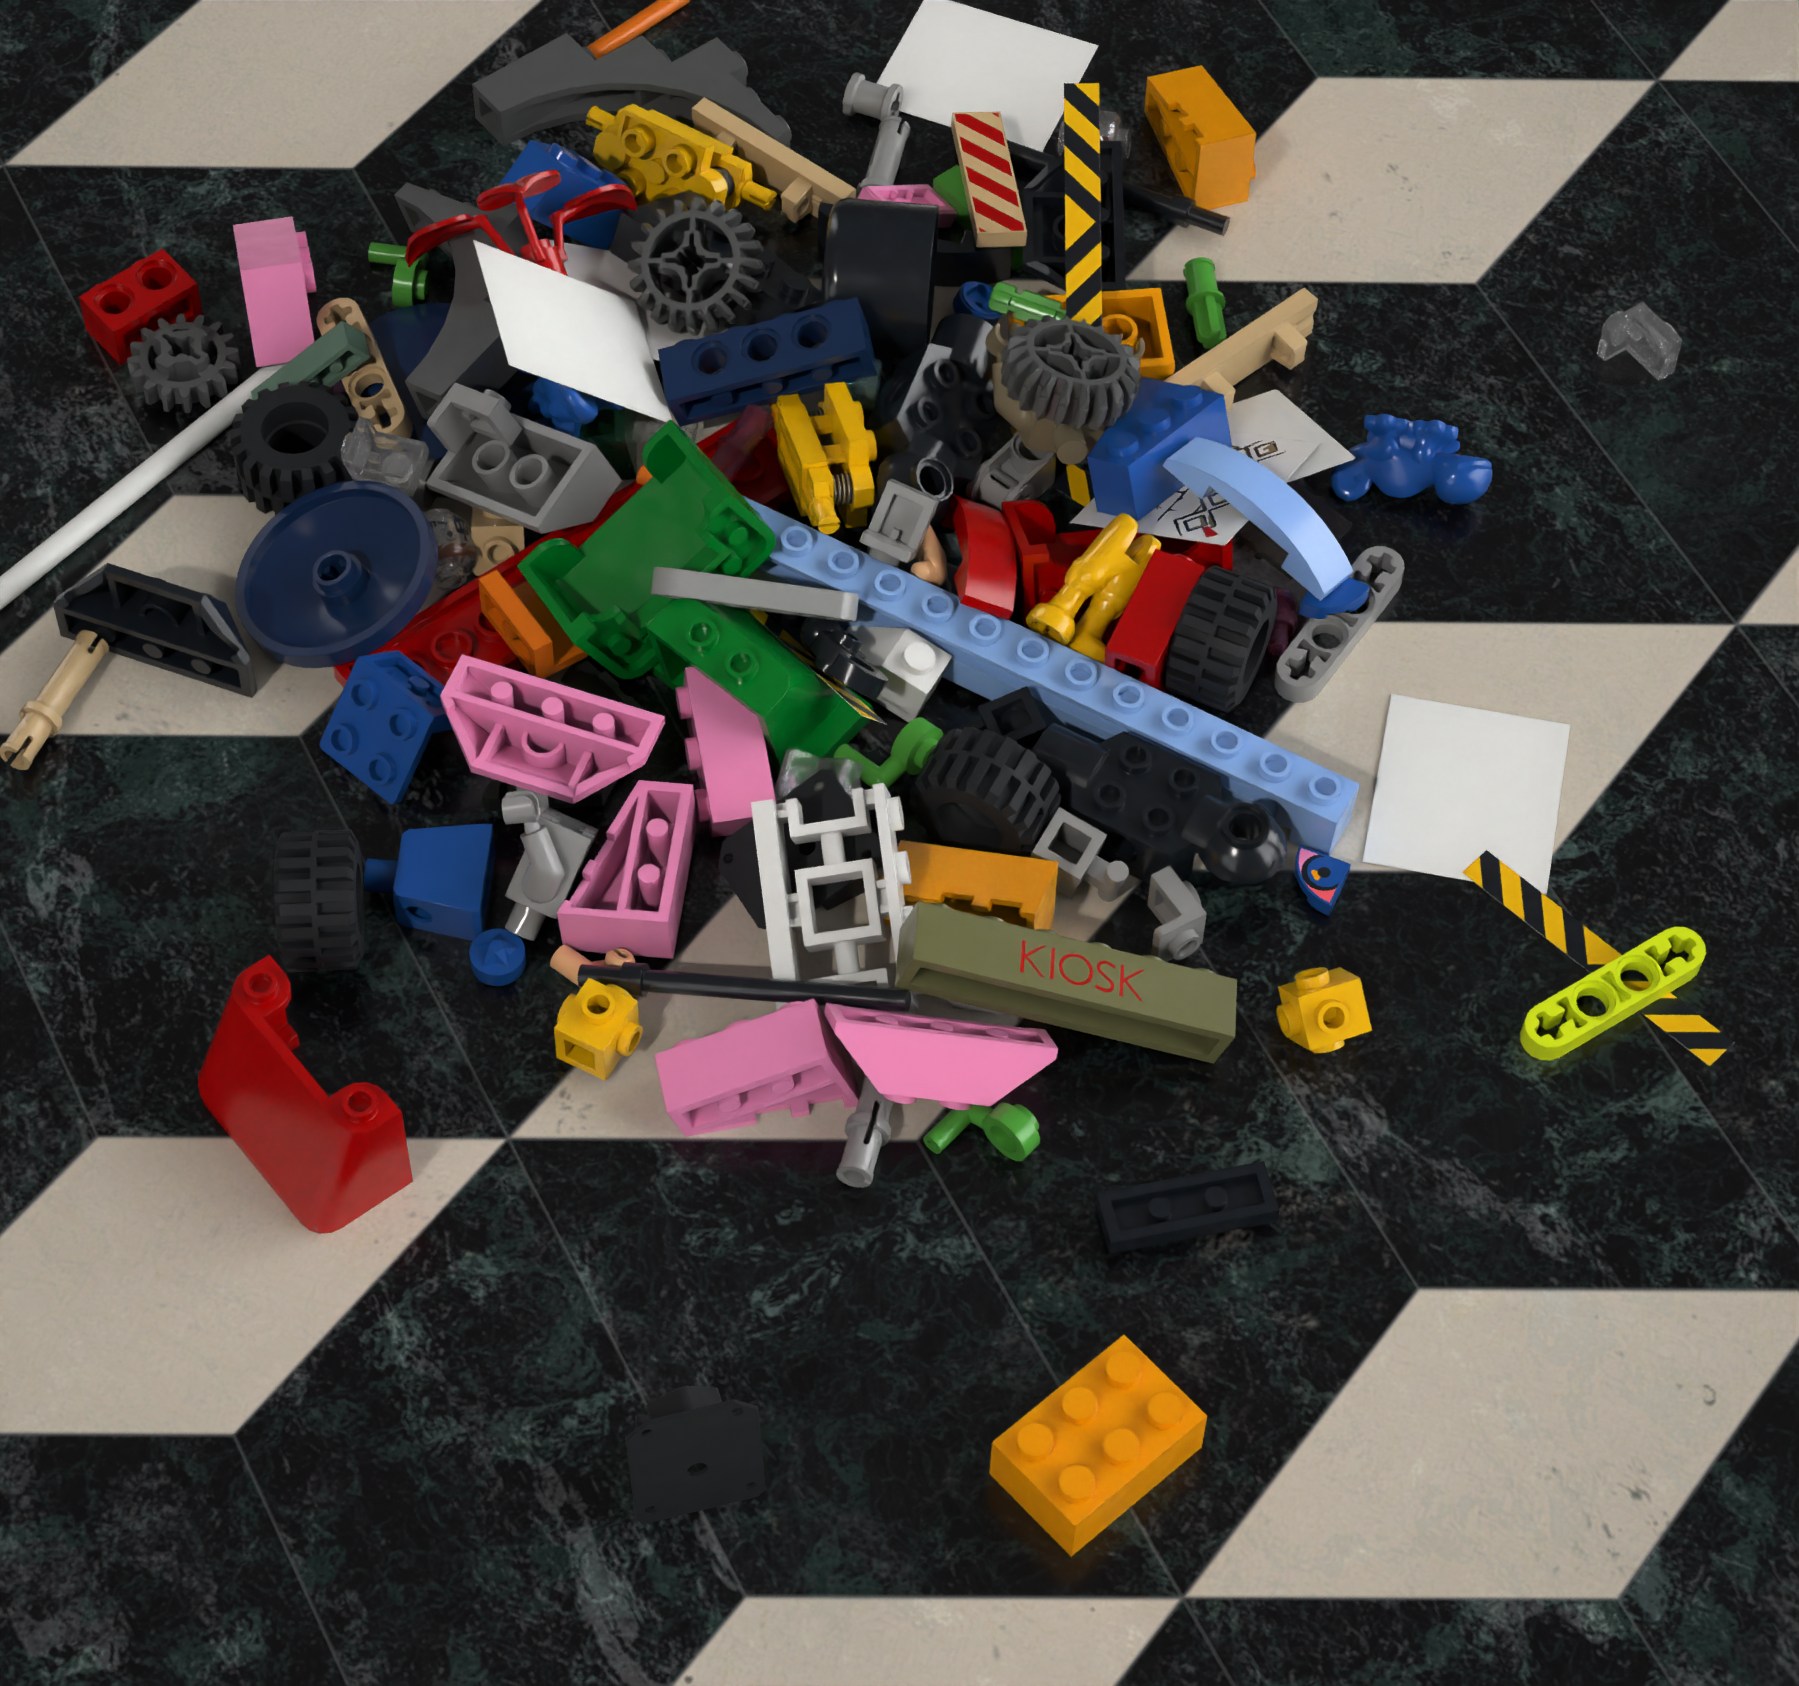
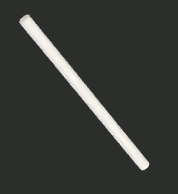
M287 363L260 368L0 576V610L231 426L235 415L243 413L242 405L248 399H252L251 391Z

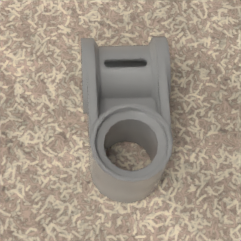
M1017 432L994 456L980 464L974 480L966 486V497L974 502L982 501L1002 512L1001 502L1025 499L1037 500L1055 482L1057 454L1055 452L1030 450L1025 447L1019 432Z

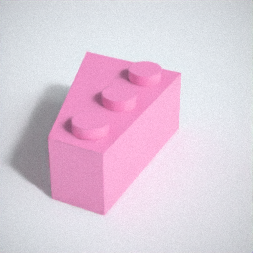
M293 217L233 225L256 367L288 363L314 343L307 293L317 291L306 232L295 231Z
M687 667L685 668L684 684L681 687H676L675 692L680 719H686L690 738H685L688 767L690 771L697 770L701 788L694 790L697 818L699 823L708 821L711 838L732 835L753 820L751 802L773 799L776 803L764 734L758 717L697 669Z
M638 780L606 832L607 840L594 861L591 859L588 861L582 871L583 879L569 901L564 900L557 912L563 945L567 944L575 951L607 953L615 948H623L632 953L633 956L673 959L698 825L693 784Z
M814 998L804 1002L795 1001L787 1003L776 1012L753 1020L736 1021L728 1025L725 1030L699 1039L682 1040L671 1049L654 1054L666 1112L686 1137L757 1124L756 1114L790 1108L792 1118L810 1115L809 1105L843 1099L845 1108L856 1107L860 1098L850 1053L834 1033L824 1012Z

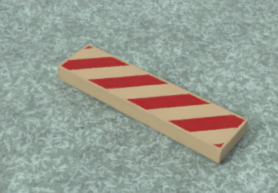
M1000 111L952 113L951 129L976 247L1026 246L1027 229Z

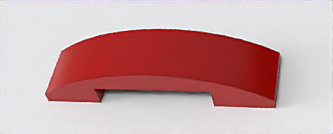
M951 494L947 514L940 523L941 526L956 531L963 559L954 576L960 604L1009 620L1014 608L1017 576L1016 549L1010 524L999 510Z

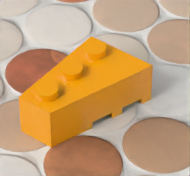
M1200 65L1147 77L1144 112L1184 196L1196 200V206L1207 210L1248 201L1250 180L1255 179L1256 176L1253 159L1256 132L1204 67Z
M900 840L898 852L907 851L912 878L911 884L903 885L905 906H915L918 901L941 903L953 910L982 917L994 916L1004 920L1006 923L1030 929H1051L1054 920L1058 861ZM890 917L883 918L884 925L891 927Z

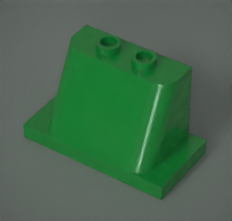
M681 598L668 603L645 626L659 661L649 671L675 691L676 687H681L684 684L685 668L694 667L758 717L767 743L766 750L769 765L796 786L802 784L819 770H823L833 760L836 750L841 745L848 744L871 720L861 716L745 608L715 605L699 600ZM848 688L853 694H855L865 705H867L874 712L871 704H869L866 700H864L862 697H860L858 694H856L854 691Z

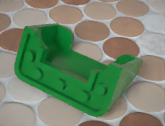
M671 419L648 440L641 454L643 465L653 477L579 548L566 539L553 538L540 543L517 565L570 640L621 679H634L642 676L659 662L645 626L663 607L677 599L651 595L654 567L747 578L769 557L776 544L773 531L692 439Z

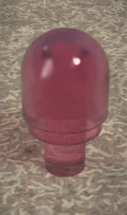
M1273 586L1276 588L1277 612L1267 650L1272 655H1282L1288 647V639L1294 635L1298 626L1297 602L1294 595L1288 589Z

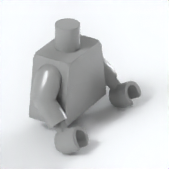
M516 786L517 791L507 792L502 799V813L505 824L524 823L525 832L520 835L525 851L505 894L507 898L516 901L505 928L522 938L535 941L546 915L551 918H557V912L564 900H567L599 829L550 808L548 796Z

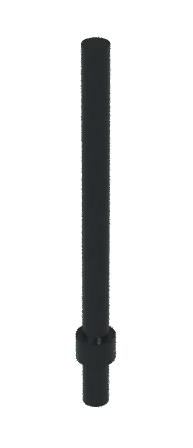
M1007 140L1011 162L1041 172L1049 163L1058 158ZM1123 180L1124 202L1164 215L1167 222L1187 228L1190 224L1222 236L1225 235L1230 223V217L1196 206V200L1179 194L1170 197Z
M624 962L621 967L581 964L578 970V985L580 987L584 985L588 978H591L604 985H617L633 997H646L648 992L781 1003L804 1002L814 998L819 1006H826V1003L895 1012H908L911 1004V993L908 989L650 970L648 964Z

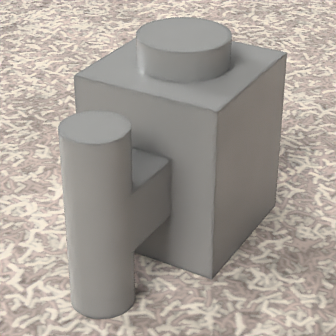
M1060 807L1030 858L1059 862L1056 891L1071 900L1084 880L1098 889V895L1102 900L1107 902L1114 901L1119 896L1129 874V869L1124 862L1113 861L1109 863L1098 857L1107 834Z

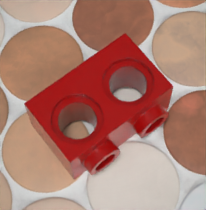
M163 248L145 259L135 262L131 267L107 281L95 285L88 292L79 296L86 331L119 365L127 362V358L132 357L131 342H143L141 336L143 328L154 332L159 329L158 319L163 318L170 325L176 323L178 314L183 313L186 322L193 323L199 314L203 315L197 282Z

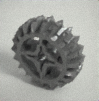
M694 197L690 210H688L681 200H674L673 215L669 216L663 209H656L655 214L660 223L655 228L649 223H641V230L648 236L645 242L640 240L631 241L632 249L640 254L641 257L627 261L628 268L632 272L639 274L630 281V287L633 291L642 293L637 303L643 310L652 309L651 319L657 324L667 320L668 328L672 332L679 333L686 324L687 331L692 336H698L702 329V324L705 322L707 328L712 333H718L720 327L718 318L723 316L730 324H736L737 316L732 310L738 304L745 310L751 309L752 303L745 297L746 292L756 293L761 291L762 285L751 276L765 272V264L761 260L755 259L756 256L763 252V246L758 240H751L756 231L749 222L741 223L742 215L735 208L725 213V205L721 201L714 200L707 208L705 201L701 197ZM707 230L718 232L729 239L733 258H724L721 253L711 252V243L706 239ZM684 236L683 243L677 250L666 253L676 240ZM701 258L705 262L702 269L697 267L699 272L692 275L688 271L690 264L692 263L696 266L694 260ZM660 275H669L673 280H681L682 290L686 293V303L674 301L666 296L662 288ZM727 280L716 294L708 298L710 289L715 283Z
M1044 315L1041 321L1028 319L1025 326L1016 327L1014 334L1009 339L1008 345L1004 348L1001 358L1003 363L1001 368V384L1008 388L1007 397L1020 401V410H1032L1036 413L1037 420L1044 418L1055 422L1056 427L1062 423L1070 425L1075 431H1078L1082 425H1086L1091 430L1097 431L1101 424L1114 426L1117 419L1126 417L1134 399L1137 398L1140 388V361L1133 356V348L1129 345L1121 344L1120 335H1109L1104 331L1103 325L1098 327L1091 326L1086 323L1085 318L1081 322L1072 321L1067 315H1063L1061 320H1056L1050 315Z

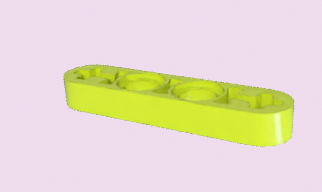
M1685 927L1666 929L1544 1000L1527 1013L1520 1031V1042L1524 1050L1539 1060L1551 1061L1560 1058L1654 1001L1686 984L1699 972L1706 955L1705 943L1691 929ZM1670 949L1675 953L1685 951L1689 954L1687 961L1682 957H1676L1669 961L1662 972L1659 965L1664 963ZM1627 970L1639 971L1647 977L1650 987L1643 991L1629 989L1623 984L1620 974ZM1582 996H1594L1603 1002L1606 1007V1013L1598 1017L1588 1016L1579 1010L1576 1000ZM1563 1015L1565 1016L1567 1022L1559 1027L1555 1040L1549 1034L1540 1037L1536 1033L1539 1024L1542 1028L1548 1030L1560 1024Z

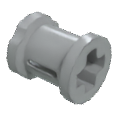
M856 72L852 75L844 93L843 113L848 116L860 113L881 121L887 116L898 117L903 100V87L895 83L890 87L865 80L863 74Z

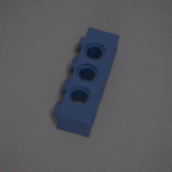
M857 297L847 300H833L821 307L798 313L780 314L772 320L749 326L731 327L723 333L700 339H686L679 341L673 346L658 349L666 402L679 427L777 402V397L781 395L798 394L801 396L824 390V385L827 383L845 382L847 384L878 375L868 322ZM822 343L817 347L811 348L815 344ZM772 356L769 359L762 361L764 358Z

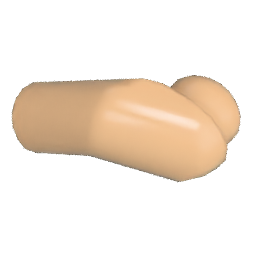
M930 524L917 554L919 562L912 565L910 574L937 587H941L948 578L947 557Z
M564 944L553 954L550 967L579 986L578 970L581 964L621 967L624 962L635 963V958L628 950L615 948L606 953L605 960L591 962L573 948Z

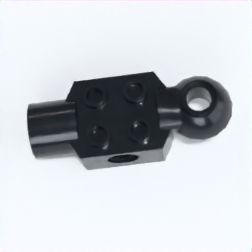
M951 314L941 319L930 343L892 366L865 428L866 430L873 431L876 440L877 456L873 462L879 466L876 480L879 498L881 499L888 480L894 479L940 499L930 523L933 529L938 527L947 514L950 496L953 491L974 480L1000 418V414L994 406L992 364L997 363V357L989 352L985 344L986 336L994 326L979 317L969 314Z
M1052 723L1042 733L1032 750L1037 755L1036 758L1045 763L1051 770L1050 775L1059 784L1058 793L1061 795V803L1058 808L1064 809L1107 834L1098 857L1109 863L1113 861L1124 862L1129 869V875L1150 884L1152 874L1170 865L1183 882L1186 876L1192 873L1193 862L1197 853L1208 871L1221 880L1235 884H1257L1273 877L1284 865L1288 853L1286 836L1273 817L1257 805L1238 803L1232 806L1222 801L1220 776L1125 731L1098 744L1067 728Z

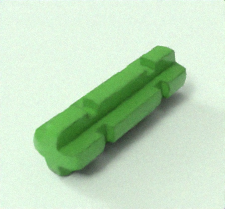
M998 282L994 286L989 299V308L992 311L1008 316L1009 312L1015 313L1014 319L1025 323L1028 319L1041 321L1044 315H1050L1056 320H1061L1063 315H1066V309L1062 308L1063 303L1027 290H1023L1022 294L1017 293L1018 287L1004 282Z

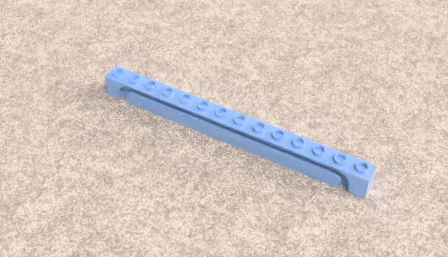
M743 496L773 531L776 543L769 557L747 577L748 579L858 594L859 602L856 622L838 621L841 628L845 630L849 626L908 628L952 656L942 677L991 701L1027 686L1047 727L1052 723H1056L1098 744L1125 731L1218 775L1221 782L1222 801L1232 806L1238 803H1250L1259 806L1273 817L1278 824L1291 829L1288 841L1298 846L1302 845L1330 856L1348 825L1359 790V783L1019 624L960 604L958 596L897 567L881 562L867 553Z

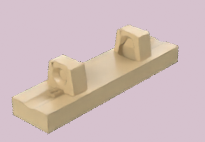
M704 97L692 107L693 129L733 147L732 155L751 163L752 178L772 191H776L781 196V215L794 223L809 213L818 218L820 202L835 204L840 199H856V188Z
M1302 288L1164 381L1183 386L1195 385L1200 387L1201 390L1223 394L1226 412H1229L1233 408L1236 391L1233 386L1272 359L1290 370L1304 361L1307 345L1305 337L1312 333L1314 324L1313 314L1317 308L1318 298L1305 288Z

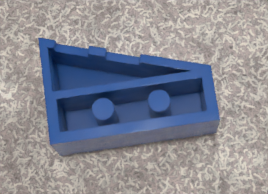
M534 140L529 141L499 184L514 183L523 176L540 171L558 170L561 176V181L558 185L543 193L524 199L530 218L550 228H553V225L550 223L549 216L563 208L567 201L609 184L628 186L614 173L606 168H603L601 171L574 150L563 148L556 143L550 145ZM626 209L610 210L564 224L563 234L593 248L606 250L613 241L620 214L626 211Z
M1142 377L1137 398L1134 399L1126 417L1117 419L1114 426H1108L1087 456L1097 512L1113 516L1125 513L1138 522L1185 486L1163 467L1167 458L1195 437L1212 440L1232 448L1224 395L1201 390L1200 387L1195 385L1183 386Z

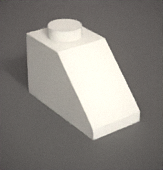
M849 626L846 631L863 642L859 650L866 656L865 660L880 670L889 680L879 697L872 700L907 722L915 719L936 689L952 656L908 628Z

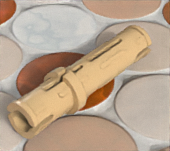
M89 630L79 632L75 642L36 699L28 701L19 713L20 722L6 742L0 747V756L5 762L13 752L17 753L21 748L10 765L13 768L19 770L29 769L32 760L47 738L57 735L63 725L62 716L101 659L108 653L109 646L103 638L95 648L89 649L98 636L95 632Z

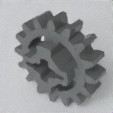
M183 313L178 314L176 323L170 325L165 319L160 318L158 319L159 329L154 332L143 328L141 330L143 342H131L132 357L127 358V363L136 393L144 392L146 403L149 405L161 399L163 409L166 412H169L175 404H182L184 412L190 413L192 403L200 402L207 409L211 407L210 397L212 395L224 398L228 395L226 384H237L238 382L237 369L241 368V363L233 334H224L222 323L219 321L207 327L204 315L199 314L192 323L186 322ZM216 356L217 360L213 365L212 357ZM155 361L156 369L153 371L152 365Z

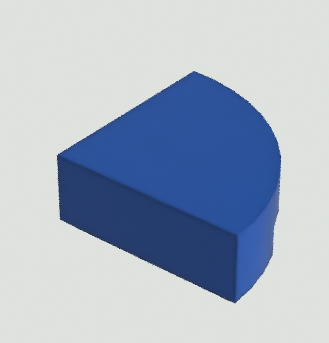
M1349 577L1321 601L1308 591L1301 602L1299 614L1315 619H1326V614H1336L1349 610L1348 612H1353L1361 607L1369 597L1370 585Z

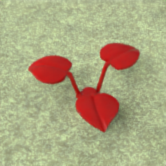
M558 170L532 173L519 178L514 183L509 182L492 187L477 197V205L482 211H493L515 202L529 244L520 248L522 259L566 276L568 275L563 262L567 261L568 258L564 250V224L610 210L626 209L637 211L634 195L625 185L609 184L588 191L567 201L563 208L549 216L554 232V246H551L547 238L538 240L524 199L543 193L558 185L561 181ZM462 214L438 221L412 234L407 242L405 259L410 268L419 257L446 242L447 239L477 228L483 229L499 250L514 256L517 255L491 225L486 214L471 217L469 214Z

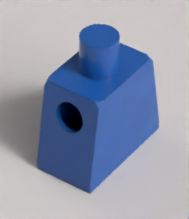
M472 824L408 829L401 837L398 860L367 859L364 872L365 891L393 893L396 922L402 926L473 941L479 934L485 932L496 858L493 825Z

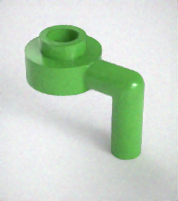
M371 242L368 253L369 262L396 265L392 286L393 305L404 308L418 305L420 300L426 301L431 285L430 271L425 270L429 262L428 253L419 257L409 268L405 259L407 246Z
M918 717L910 721L900 731L893 743L891 756L882 765H876L848 744H843L836 750L833 760L871 788H873L872 784L884 783L888 789L905 772L911 775H917L921 772L943 736V732L925 718Z
M1004 1102L999 1103L994 1109L989 1106L973 1104L969 1110L952 1109L923 1137L926 1146L932 1152L939 1154L969 1124L973 1123L984 1130L990 1142L1002 1154L1015 1161H1023L1040 1144V1136L1037 1131L1039 1124L1035 1116L1020 1104L1013 1106Z

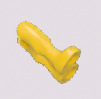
M1120 513L1100 532L1083 555L1073 561L1066 573L1065 585L1048 603H1039L1029 612L1026 617L1027 625L1031 631L1105 665L1106 646L1102 643V637L1110 622L1121 616L1155 548L1161 549L1160 541L1150 534H1144L1133 541L1138 530V523L1128 514ZM1091 596L1089 607L1075 624L1074 618L1083 602Z

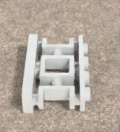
M884 783L872 784L873 789H851L855 812L854 817L804 824L802 805L797 798L787 799L785 803L776 804L773 799L751 802L773 979L803 981L797 932L802 931L804 947L809 953L835 949L838 975L808 979L809 982L892 988L891 973L887 968L860 971L857 945L886 941L883 918L890 917L897 967L899 931L914 908V905L905 906L903 885L912 883L911 869L907 851L898 852L895 832L904 830L901 800L899 796L891 798L890 792ZM873 809L876 810L885 879L878 880L877 866L872 858L846 862L843 837L872 833L869 810ZM784 823L789 824L790 838L795 845L821 841L824 866L794 870L797 893L793 894L787 859ZM863 878L869 925L818 933L812 886ZM910 991L911 1004L909 1011L919 1010L917 995L922 993ZM776 1002L777 1011L787 1003ZM820 1006V1008L824 1012L825 1006Z

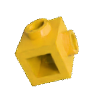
M1323 967L1307 969L1297 973L1294 982L1278 987L1282 1005L1277 1006V1018L1282 1032L1290 1040L1310 1051L1312 1050L1314 1053L1335 1051L1345 1045V1039L1372 1031L1360 977L1340 967L1329 971Z
M588 978L578 994H570L559 1010L557 1025L554 1027L557 1058L606 1081L622 1056L629 1057L632 1055L642 1037L643 1027L639 1025L638 1000L633 999L626 990L617 985H604Z

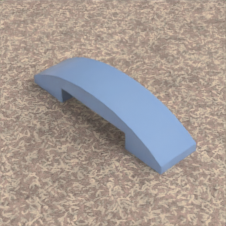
M1195 437L1166 459L1163 467L1199 498L1203 499L1215 490L1289 553L1281 568L1320 601L1352 574L1353 569L1347 556L1318 514L1286 482L1254 459L1226 445Z

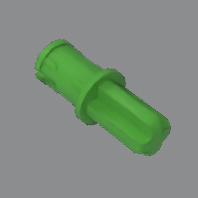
M1197 257L1189 260L1184 265L1185 269H1183L1189 295L1185 306L1188 314L1193 316L1197 340L1203 343L1204 348L1212 349L1215 345L1226 340L1227 335L1222 310L1225 307V297L1218 290L1213 261L1209 258Z

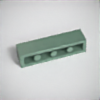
M342 320L252 390V399H258L257 392L268 388L270 391L278 389V384L289 382V386H299L300 381L311 382L314 388H318L321 384L328 387L334 386L370 358L364 333Z

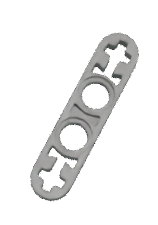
M1385 546L1368 548L1360 554L1351 566L1353 572L1350 578L1367 585L1369 584L1371 572L1377 573L1380 569L1388 571L1380 573L1374 581L1373 588L1370 586L1369 597L1364 603L1367 607L1366 611L1360 614H1350L1345 611L1336 614H1326V619L1310 618L1280 656L1276 666L1274 682L1278 694L1284 699L1294 703H1304L1313 700L1399 591L1404 573V561L1395 550ZM1321 633H1328L1338 638L1341 644L1332 649H1325L1316 645L1312 638ZM1307 659L1310 662L1308 677L1301 676L1298 680L1292 679L1290 675L1297 676L1305 667Z
M654 567L651 595L658 597L694 599L715 605L843 622H856L859 595L849 592L664 567Z

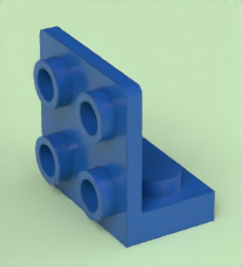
M399 650L358 656L321 738L320 748L388 803H400L432 733L453 729L440 698L445 686Z

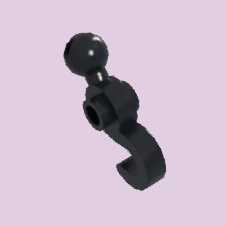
M808 617L802 623L800 629L801 642L805 649L817 656L813 664L818 669L838 679L860 694L872 699L879 697L889 680L880 670L865 660L866 656L859 650L863 644L860 639L841 628L838 621Z

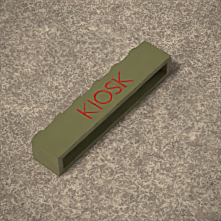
M918 901L899 931L895 987L908 989L922 994L1213 1064L1235 1038L1237 979L1217 975L1209 969H1193L1168 963L1156 956H1140L1112 949L1104 943H1087L1059 936L1051 930H1035L1006 923L1004 920L994 916L982 917L961 912L941 903Z

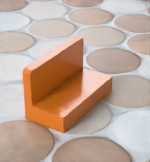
M498 570L478 579L481 611L530 675L545 679L589 656L570 640L528 581L511 589Z

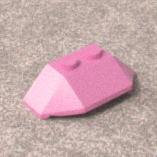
M464 654L461 655L440 695L443 708L472 773L572 804L644 766L665 724V716Z
M826 1003L824 1015L834 1033L877 1091L883 1094L886 1099L902 1104H912L916 1102L917 1098L938 1100V1103L942 1106L955 1110H969L972 1104L991 1106L1055 1061L1058 1053V1047L1044 1029L1021 1028L881 1011Z

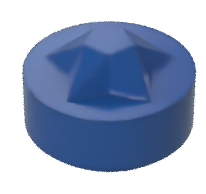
M970 281L964 283L952 301L955 314L973 315L987 321L992 326H995L1002 314L994 312L989 308V299L993 288L982 282Z
M490 929L479 934L471 943L469 949L471 970L481 982L492 986H503L514 982L524 972L526 966L525 947L518 935L506 929Z

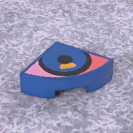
M1299 845L1294 874L1299 886L1307 896V901L1312 907L1325 915H1330L1349 875L1351 864Z

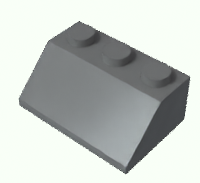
M511 413L522 428V431L512 445L474 431L458 453L448 451L425 482L430 490L543 534L593 522L622 480L595 444Z

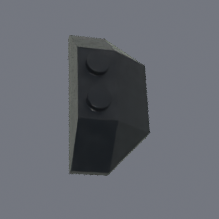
M1100 141L1102 292L1126 290L1122 141ZM1063 149L1062 155L1049 163L1023 189L1022 211L1027 229L1026 246H1023V271L1066 291L1065 158Z
M107 563L58 595L53 603L60 635L76 640L80 631L89 630L98 634L91 644L93 647H96L103 638L109 646V652L253 698L257 691L251 657L227 604L210 594L200 593L166 582L160 578L150 577Z

